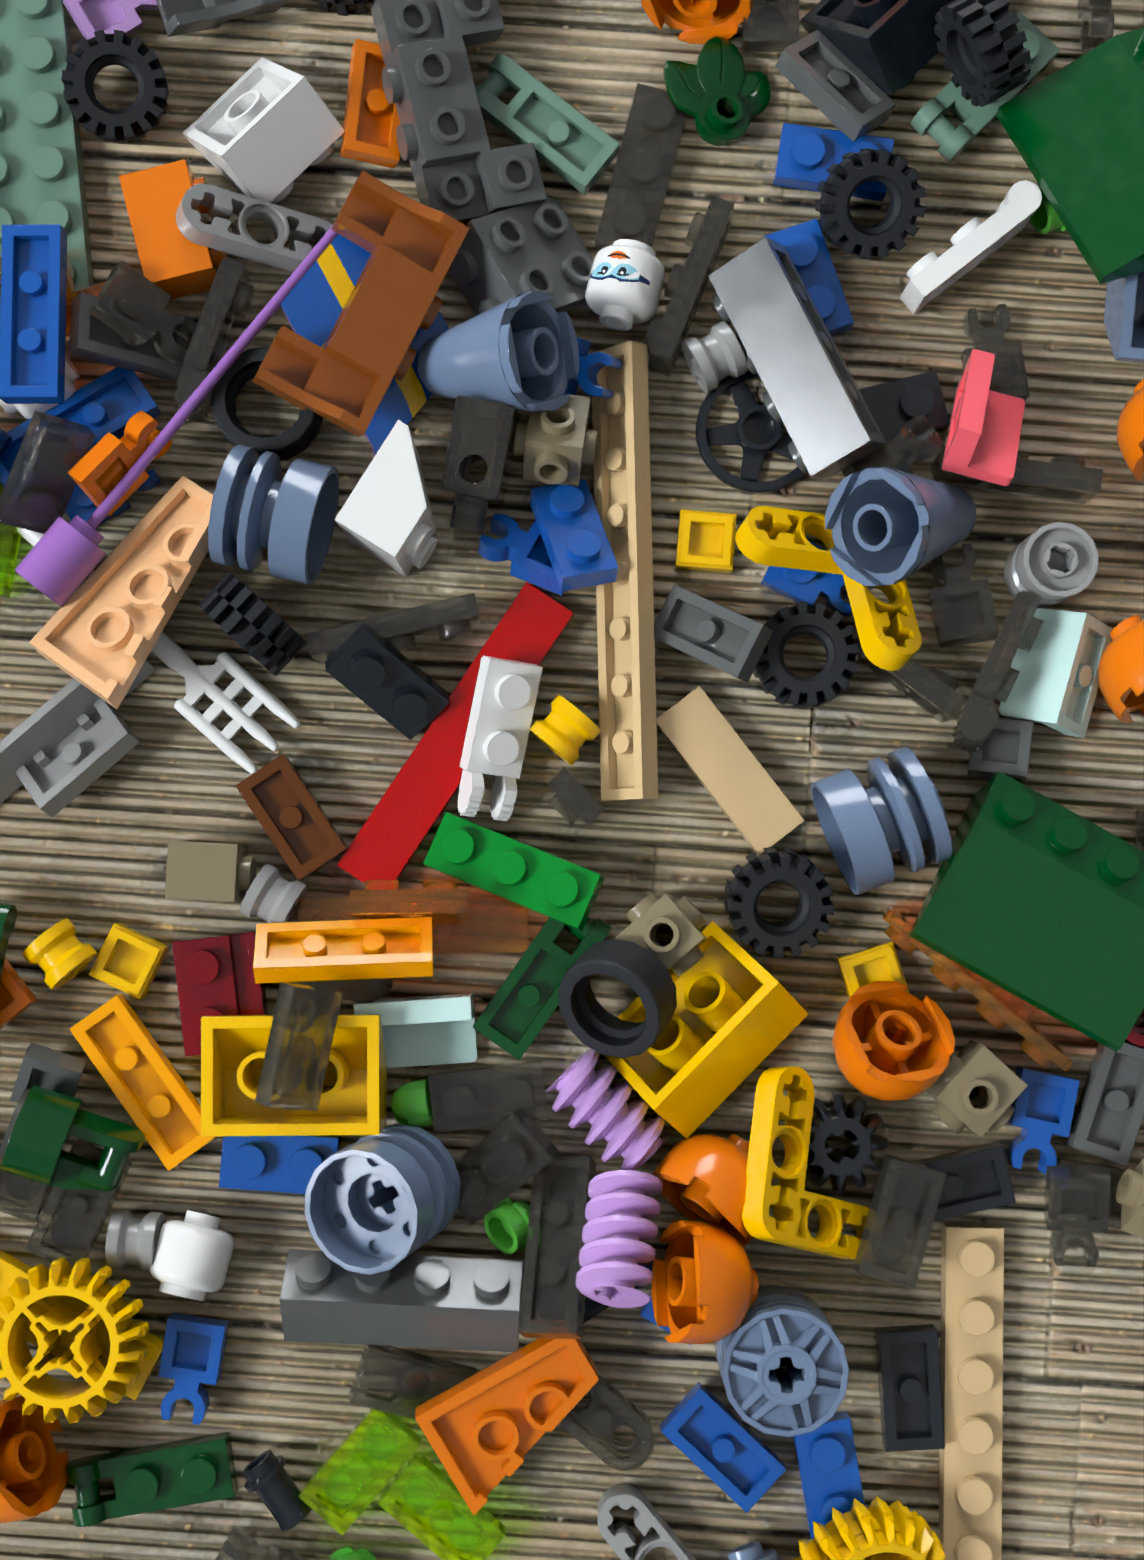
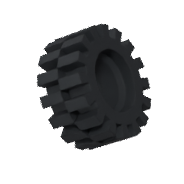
M954 0L941 7L935 16V20L938 22V24L934 25L935 34L941 39L937 42L938 51L944 53L946 58L943 61V65L946 71L950 69L953 73L951 81L956 88L961 86V95L966 100L971 99L972 105L976 107L979 105L983 107L1022 86L1028 81L1026 77L1030 75L1031 68L1026 63L1031 60L1030 51L1023 47V43L1027 41L1025 32H1019L1016 23L1020 21L1016 12L1009 13L1008 0Z
M104 30L94 32L95 37L88 40L83 37L77 42L78 48L74 52L69 51L65 59L67 62L66 69L62 70L63 95L72 114L88 132H92L99 139L107 142L108 140H114L117 143H128L127 140L136 138L138 141L145 138V134L151 129L155 130L160 124L159 120L162 114L166 113L168 106V83L158 57L152 49L149 50L144 45L141 39L136 36L133 38L128 37L124 31L114 30V34H105ZM120 65L135 75L139 87L138 95L134 103L128 108L111 110L104 107L96 99L93 88L94 80L98 72L104 67Z
M865 148L860 149L858 153L849 152L841 156L843 161L839 164L832 163L826 170L830 175L826 181L820 180L817 190L821 191L820 200H815V210L820 212L821 219L818 222L821 230L827 233L828 236L826 238L834 245L860 258L870 259V256L883 258L889 256L888 251L891 249L900 251L907 245L904 242L907 235L909 234L914 237L919 230V227L914 225L917 217L924 218L926 207L920 205V198L926 197L924 186L918 185L917 182L920 175L915 168L907 165V160L883 150ZM867 181H879L887 188L890 195L888 213L883 220L875 225L861 226L851 216L849 207L851 196L861 184Z
M231 572L198 605L220 628L275 676L307 644L294 629Z
M798 602L793 607L788 608L786 606L778 610L764 624V626L773 630V633L753 672L755 678L759 677L762 683L760 686L766 694L770 692L776 697L774 701L782 705L785 703L793 705L792 708L803 709L808 706L814 708L832 700L850 684L851 681L849 680L856 673L858 663L855 660L856 655L859 654V644H854L852 636L855 632L851 624L847 627L841 621L844 616L838 611L831 613L825 610L827 605L821 603L809 606L807 602ZM810 635L818 639L824 646L826 663L819 674L813 677H799L790 672L786 667L783 659V650L787 641L794 636Z
M774 847L764 848L765 854L758 857L755 852H752L746 856L748 863L744 867L737 864L732 870L735 876L733 881L727 880L724 890L728 898L724 899V906L729 916L728 919L741 941L746 946L750 944L754 952L764 956L765 951L770 952L773 958L784 959V951H790L793 957L801 955L803 952L800 946L807 942L811 948L816 946L820 941L815 935L819 930L827 933L831 925L826 919L827 914L834 915V904L829 897L833 895L831 887L825 880V876L812 861L803 854L801 856L797 855L793 849L783 847V852H777ZM776 882H786L797 888L800 896L799 906L795 914L782 922L767 921L759 915L757 910V900L762 890Z

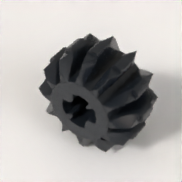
M832 1092L830 1110H826L824 1104L817 1097H814L813 1111L816 1116L812 1119L807 1170L813 1168L809 1181L816 1188H820L830 1176L832 1189L835 1193H844L846 1176L849 1175L859 1188H863L867 1185V1179L861 1172V1169L867 1165L872 1170L880 1172L884 1166L878 1158L871 1154V1150H884L889 1147V1141L886 1137L872 1134L880 1128L883 1120L877 1113L864 1116L867 1103L860 1097L852 1100L846 1108L844 1095L841 1092ZM845 1129L849 1130L844 1133V1136L850 1141L849 1147L845 1151L836 1148L831 1155L827 1154L832 1151V1148L826 1143L827 1137L831 1133L835 1136H841Z

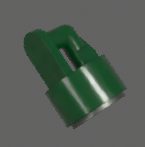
M33 1085L30 1090L25 1089L9 1122L0 1147V1170L62 1189H96L110 1192L119 1185L130 1153H136L142 1149L145 1135L137 1128L81 1110L82 1100ZM74 1136L104 1146L100 1160H92L65 1151L70 1137Z

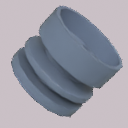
M239 444L231 449L223 464L211 503L208 528V550L211 561L230 567L238 561L240 568L253 572L260 566L268 550L270 575L312 585L317 580L324 565L334 530L339 500L338 470L334 466L297 458L291 463L282 480L281 461L276 453L266 451L258 457V452L252 447Z
M907 746L888 753L889 767L880 757L867 761V777L870 787L868 789L864 788L861 781L850 769L811 783L814 807L827 844L843 878L855 895L894 881L895 871L892 853L896 852L900 860L911 872H918L924 869V854L933 864H939L952 858L953 849L950 832L938 791L915 754Z
M396 1123L386 1126L380 1135L364 1136L356 1143L337 1151L314 1170L306 1188L305 1216L312 1238L327 1258L347 1271L371 1275L392 1269L451 1223L460 1202L461 1181L453 1157L438 1138L418 1126Z
M777 1285L758 1288L757 1298L751 1304L741 1325L728 1337L715 1342L714 1349L729 1402L743 1421L765 1434L792 1437L813 1432L834 1416L846 1395L849 1367L844 1346L818 1304L795 1288ZM790 1357L792 1364L787 1366L786 1376H776L774 1370L779 1368L780 1358Z

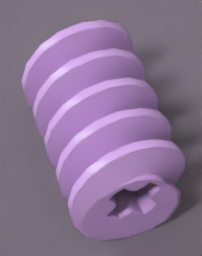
M589 1049L582 1053L546 1090L548 1092L556 1088L559 1091L552 1109L558 1112L572 1105L575 1111L568 1126L573 1129L589 1122L592 1126L584 1142L588 1146L602 1139L608 1142L601 1157L602 1161L605 1163L621 1155L624 1161L620 1170L636 1171L666 1140L669 1135L668 1133L660 1136L666 1121L658 1114L643 1120L649 1106L643 1098L626 1103L633 1087L628 1081H623L611 1087L616 1068L609 1064L594 1070L600 1053Z
M615 1170L601 1173L589 1182L588 1196L591 1200L586 1204L585 1218L588 1222L583 1226L582 1241L585 1245L579 1252V1264L582 1268L576 1274L575 1285L580 1293L589 1299L616 1308H635L650 1302V1296L634 1289V1286H644L652 1283L653 1272L648 1268L637 1265V1263H646L655 1259L656 1249L641 1241L657 1237L658 1226L644 1218H652L660 1214L661 1204L657 1200L648 1197L662 1192L663 1182L658 1177L635 1170Z

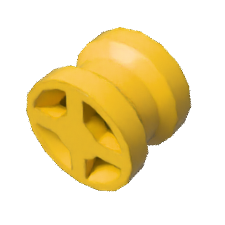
M558 694L551 702L552 711L545 720H536L529 730L556 755L572 766L579 758V748L585 741L594 740L601 730L584 713Z
M68 918L61 920L42 933L22 954L29 964L41 967L45 972L44 981L51 990H56L69 982L98 955L90 944H82L75 936L76 927Z

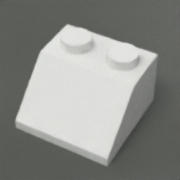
M262 57L183 132V135L241 194L275 204L291 192L294 180L308 166L316 165L330 155L334 148L333 142L345 131L304 76Z
M398 420L336 516L335 521L349 542L407 577L413 566L421 569L426 564L438 540L432 537L436 527L419 453L408 425Z

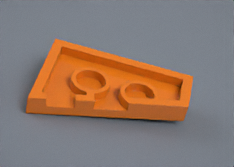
M568 1321L416 1407L415 1419L473 1516L486 1504L489 1493L506 1475L510 1477L524 1462V1455L546 1431L552 1432L599 1381L598 1370Z

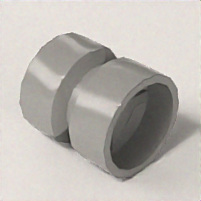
M1054 522L1042 526L1011 550L1004 564V580L1008 591L1017 602L1029 608L1047 609L1075 596L1092 582L1098 570L1099 554L1094 540L1084 529L1072 523Z

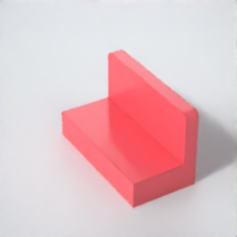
M972 349L956 390L941 470L1002 486H1009L1015 472L1025 401L1022 398L989 390L995 354Z

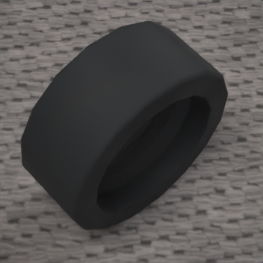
M270 347L247 349L240 354L213 387L211 393L213 417L223 435L234 447L238 444L252 447L258 452V457L264 452L270 451L276 453L280 457V461L288 460L308 448L319 434L323 417L308 408L304 411L301 409L298 420L289 430L278 436L266 438L254 435L242 427L236 416L235 402L238 392L247 381L255 377Z
M618 939L594 943L564 974L558 990L560 1012L572 1033L584 1045L600 1054L618 1058L640 1055L651 1047L670 1023L677 1007L676 986L667 967L651 951L634 942ZM597 973L611 975L627 983L639 995L646 1011V1020L637 1023L621 1020L608 1013L597 1001L591 989L590 976Z

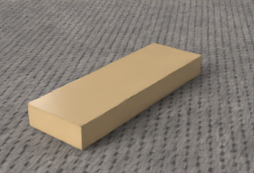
M700 686L657 718L659 730L757 856L764 853V848L773 846L805 821Z

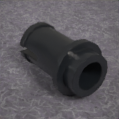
M267 1450L252 1460L243 1470L242 1474L247 1480L244 1487L249 1493L255 1491L279 1523V1528L282 1531H288L299 1524L310 1513L313 1505L309 1500L307 1501L283 1468L286 1463L282 1455L275 1456L271 1450Z

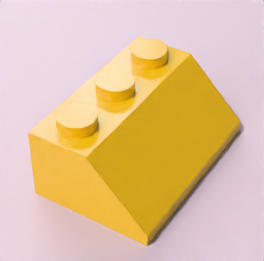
M713 921L702 931L708 938L699 946L705 955L680 977L673 970L669 972L676 986L677 1007L670 1023L657 1041L640 1055L626 1058L604 1055L648 1105L686 1139L808 1015L804 1008L769 972ZM638 996L618 1018L636 1023L645 1021L646 1011L640 997Z
M380 1014L201 1017V1137L380 1135L387 1126V1065Z

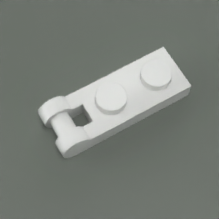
M1027 180L1015 183L1009 189L995 214L983 223L978 217L971 219L951 237L950 241L953 246L939 257L932 251L916 262L906 273L910 280L900 296V299L913 315L1021 232L1041 204L1042 193L1039 187Z

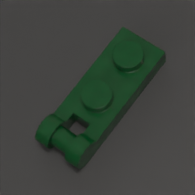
M548 918L475 1022L473 1028L520 1061L559 1005L558 990L564 974L594 943L603 941L612 927L600 918H597L595 922L588 918L583 930L580 931ZM563 928L581 940L573 954H570L553 942Z
M230 1432L86 1456L75 1459L65 1466L68 1485L75 1487L77 1502L72 1505V1514L76 1527L95 1525L106 1519L233 1498L238 1491ZM113 1476L115 1493L100 1495L98 1479Z

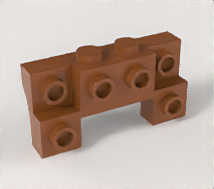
M364 170L356 179L331 229L367 250L371 255L324 347L321 348L287 327L282 326L277 332L252 381L303 411L308 408L357 437L365 434L392 379L395 378L402 381L411 367L417 351L409 346L418 328L420 327L427 331L436 318L443 300L435 295L470 229L448 214L405 196Z

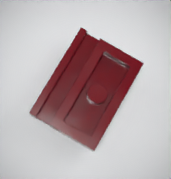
M256 931L172 942L185 1057L201 1055L202 1016L268 1015L265 983L255 984L253 971Z

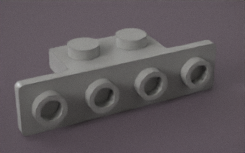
M147 659L126 695L154 672V667ZM73 679L0 742V804L24 785L39 809L54 817L140 742L113 706Z

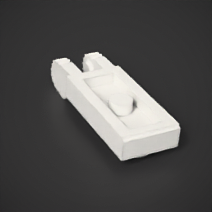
M484 655L481 658L459 766L463 769L457 800V808L460 815L469 817L477 815L485 788L483 774L495 775L492 798L490 799L491 817H493V820L508 821L510 819L518 792L516 778L520 779L543 667L536 664Z

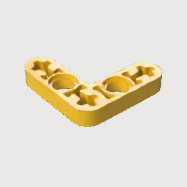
M757 506L751 509L735 534V542L743 555L751 561L762 565L843 575L860 644L865 656L874 665L884 670L896 671L903 668L922 644L921 633L906 580L904 579L896 584L887 586H874L888 597L889 603L882 602L871 594L867 586L847 577L834 562L829 549L835 548L831 529L825 530V514L770 506ZM805 534H810L820 539L825 544L827 550H821L813 546L806 539Z
M798 1066L768 1068L759 1077L755 1092L746 1167V1196L742 1213L745 1229L756 1239L840 1259L870 1260L878 1253L883 1239L882 1224L876 1212L866 1206L804 1190L814 1106V1086L810 1076L804 1069ZM783 1090L787 1091V1096L783 1095ZM785 1120V1125H778V1121ZM777 1137L781 1139L785 1148L784 1161L779 1168L774 1163L772 1157V1146ZM772 1179H778V1185H771ZM769 1208L774 1209L773 1217L769 1216ZM812 1208H815L818 1212L820 1225L818 1233L814 1238L808 1230V1216ZM843 1225H849L852 1229H855L856 1236L841 1235Z

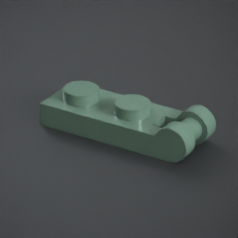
M1021 12L1017 14L1020 21L1016 23L1019 32H1025L1027 41L1023 43V47L1030 51L1031 60L1026 62L1030 66L1031 71L1030 75L1026 77L1028 81L1025 84L983 107L980 105L976 107L972 105L971 99L966 100L961 95V86L956 88L953 82L950 81L917 112L910 122V125L921 136L928 133L940 145L938 152L950 163L997 118L998 108L1021 94L1055 60L1060 51ZM951 111L963 124L956 128L945 115Z
M498 54L487 67L489 75L481 85L475 84L483 120L491 122L519 145L533 142L537 159L583 195H586L619 154L620 144L510 58L503 54ZM505 90L516 93L508 105L499 100Z

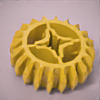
M59 1257L51 1263L50 1270L41 1263L33 1266L28 1270V1279L19 1276L8 1285L11 1296L3 1295L0 1297V1380L6 1377L11 1384L5 1390L3 1400L10 1401L18 1394L22 1395L26 1399L22 1405V1416L32 1414L40 1405L43 1406L45 1424L53 1423L59 1417L62 1410L69 1424L77 1423L84 1416L85 1410L92 1417H97L107 1408V1401L118 1403L126 1395L124 1384H133L139 1378L141 1371L134 1362L142 1361L147 1356L149 1347L136 1339L143 1337L149 1331L150 1323L132 1319V1316L143 1308V1300L134 1299L126 1303L122 1295L130 1288V1280L124 1279L113 1287L108 1283L112 1275V1267L104 1265L93 1276L91 1275L89 1258L83 1257L79 1259L71 1270L66 1257ZM55 1295L71 1296L86 1302L90 1306L82 1311H72L63 1306L60 1301L54 1304L48 1297ZM28 1319L32 1322L29 1329L34 1333L38 1343L37 1353L34 1358L29 1351L26 1338ZM102 1319L107 1327L110 1339L108 1362L102 1357L105 1350L100 1346L96 1336L97 1326ZM80 1323L84 1324V1328L74 1337L75 1341L71 1344L70 1348L65 1346L56 1355H52V1350L61 1342L60 1338L63 1337L66 1330L70 1333ZM52 1369H62L69 1372L75 1379L82 1376L85 1381H61L48 1375L46 1372Z
M876 1496L868 1508L855 1498L851 1510L842 1514L832 1507V1520L826 1525L813 1521L815 1537L813 1539L798 1540L801 1556L792 1559L946 1560V1555L942 1550L943 1545L938 1536L931 1530L926 1520L919 1516L916 1510L910 1512L908 1507L903 1506L899 1500L888 1506L886 1502Z

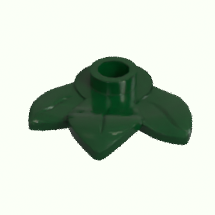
M714 36L705 43L697 58L696 65L680 61H667L664 65V83L671 101L678 109L695 117L697 132L704 141L714 146H725L741 139L749 127L750 119L763 113L771 97V88L767 74L760 71L745 72L744 60L738 48L720 36ZM718 111L724 113L728 118H725L722 115H720Z

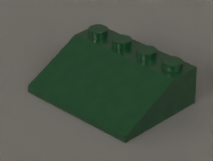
M1143 27L1115 35L1001 105L996 115L1100 285L1144 272Z
M998 771L972 796L951 841L953 849L952 858L941 863L909 936L1111 1050L1117 1051L1121 1049L1144 1009V851Z

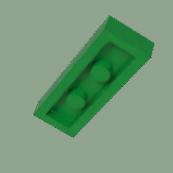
M448 812L445 813L423 862L430 869L580 931L585 926L605 879L601 874Z

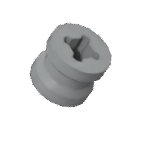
M724 321L712 326L709 335L701 339L691 337L681 343L687 365L697 384L705 393L716 389L721 379L727 376L737 378L748 371V368L745 366L747 362L735 334Z
M267 863L250 885L241 903L239 913L247 918L259 917L267 923L291 922L298 912L309 886L298 880L287 881L281 877L278 868Z
M116 1209L110 1218L106 1235V1265L112 1267V1269L121 1270L127 1264L139 1265L143 1271H150L160 1230L163 1224L166 1223L165 1214L163 1212L151 1211L145 1217H136L129 1210Z

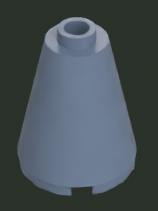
M539 291L521 293L424 342L417 360L418 375L426 389L436 396L538 413L555 411L566 404L572 395H564L568 380L578 377L579 348L573 323L566 311L557 313L549 300L555 298L549 293Z
M870 467L843 478L831 494L825 513V530L831 529L835 548L829 549L834 562L847 577L864 586H887L906 579L964 540L972 532L976 522L975 504L971 496L962 488L888 467Z

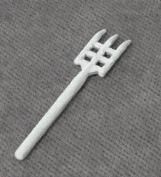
M32 515L22 516L16 523L17 532L33 547L48 530ZM92 570V572L87 576L83 583L89 578V576L94 572V570ZM162 631L151 652L169 668L185 678L186 696L178 699L174 704V708L231 760L250 774L258 771V768L250 758L232 741L237 733L244 728L255 739L276 752L279 750L278 743L253 716L265 705L293 728H299L300 721L282 701L227 652L220 653L214 665H196L186 652ZM227 671L235 680L225 691H222L215 683ZM246 688L254 696L241 708L234 699ZM206 694L214 703L202 715L194 706ZM225 711L233 719L220 731L213 722Z

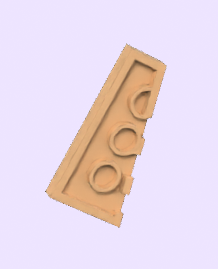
M182 476L29 643L39 654L111 706L118 709L209 551L208 528L213 494Z

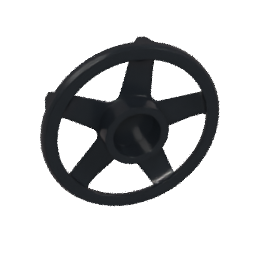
M748 369L745 374L737 378L732 376L724 378L719 382L716 389L707 394L698 412L695 439L704 463L720 481L745 494L769 493L790 486L805 473L796 467L792 472L779 479L757 482L764 457L768 452H774L793 460L788 449V444L792 442V439L783 433L784 423L779 424L776 422L766 406L758 405L744 380L760 378L758 373L753 374ZM729 387L739 415L738 421L733 424L706 428V421L711 406L717 397ZM709 445H739L742 447L741 478L727 472L716 461Z

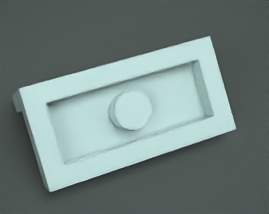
M1028 608L1024 616L1003 692L999 714L1010 719L1042 723L1064 735L1085 738L1099 687L1098 665L1103 651L1111 643L1112 639L1109 634L1112 628L1084 612Z
M474 993L360 1000L354 1004V1015L380 1014L387 1068L475 1062L478 1057L476 1030L473 1028L475 1024Z

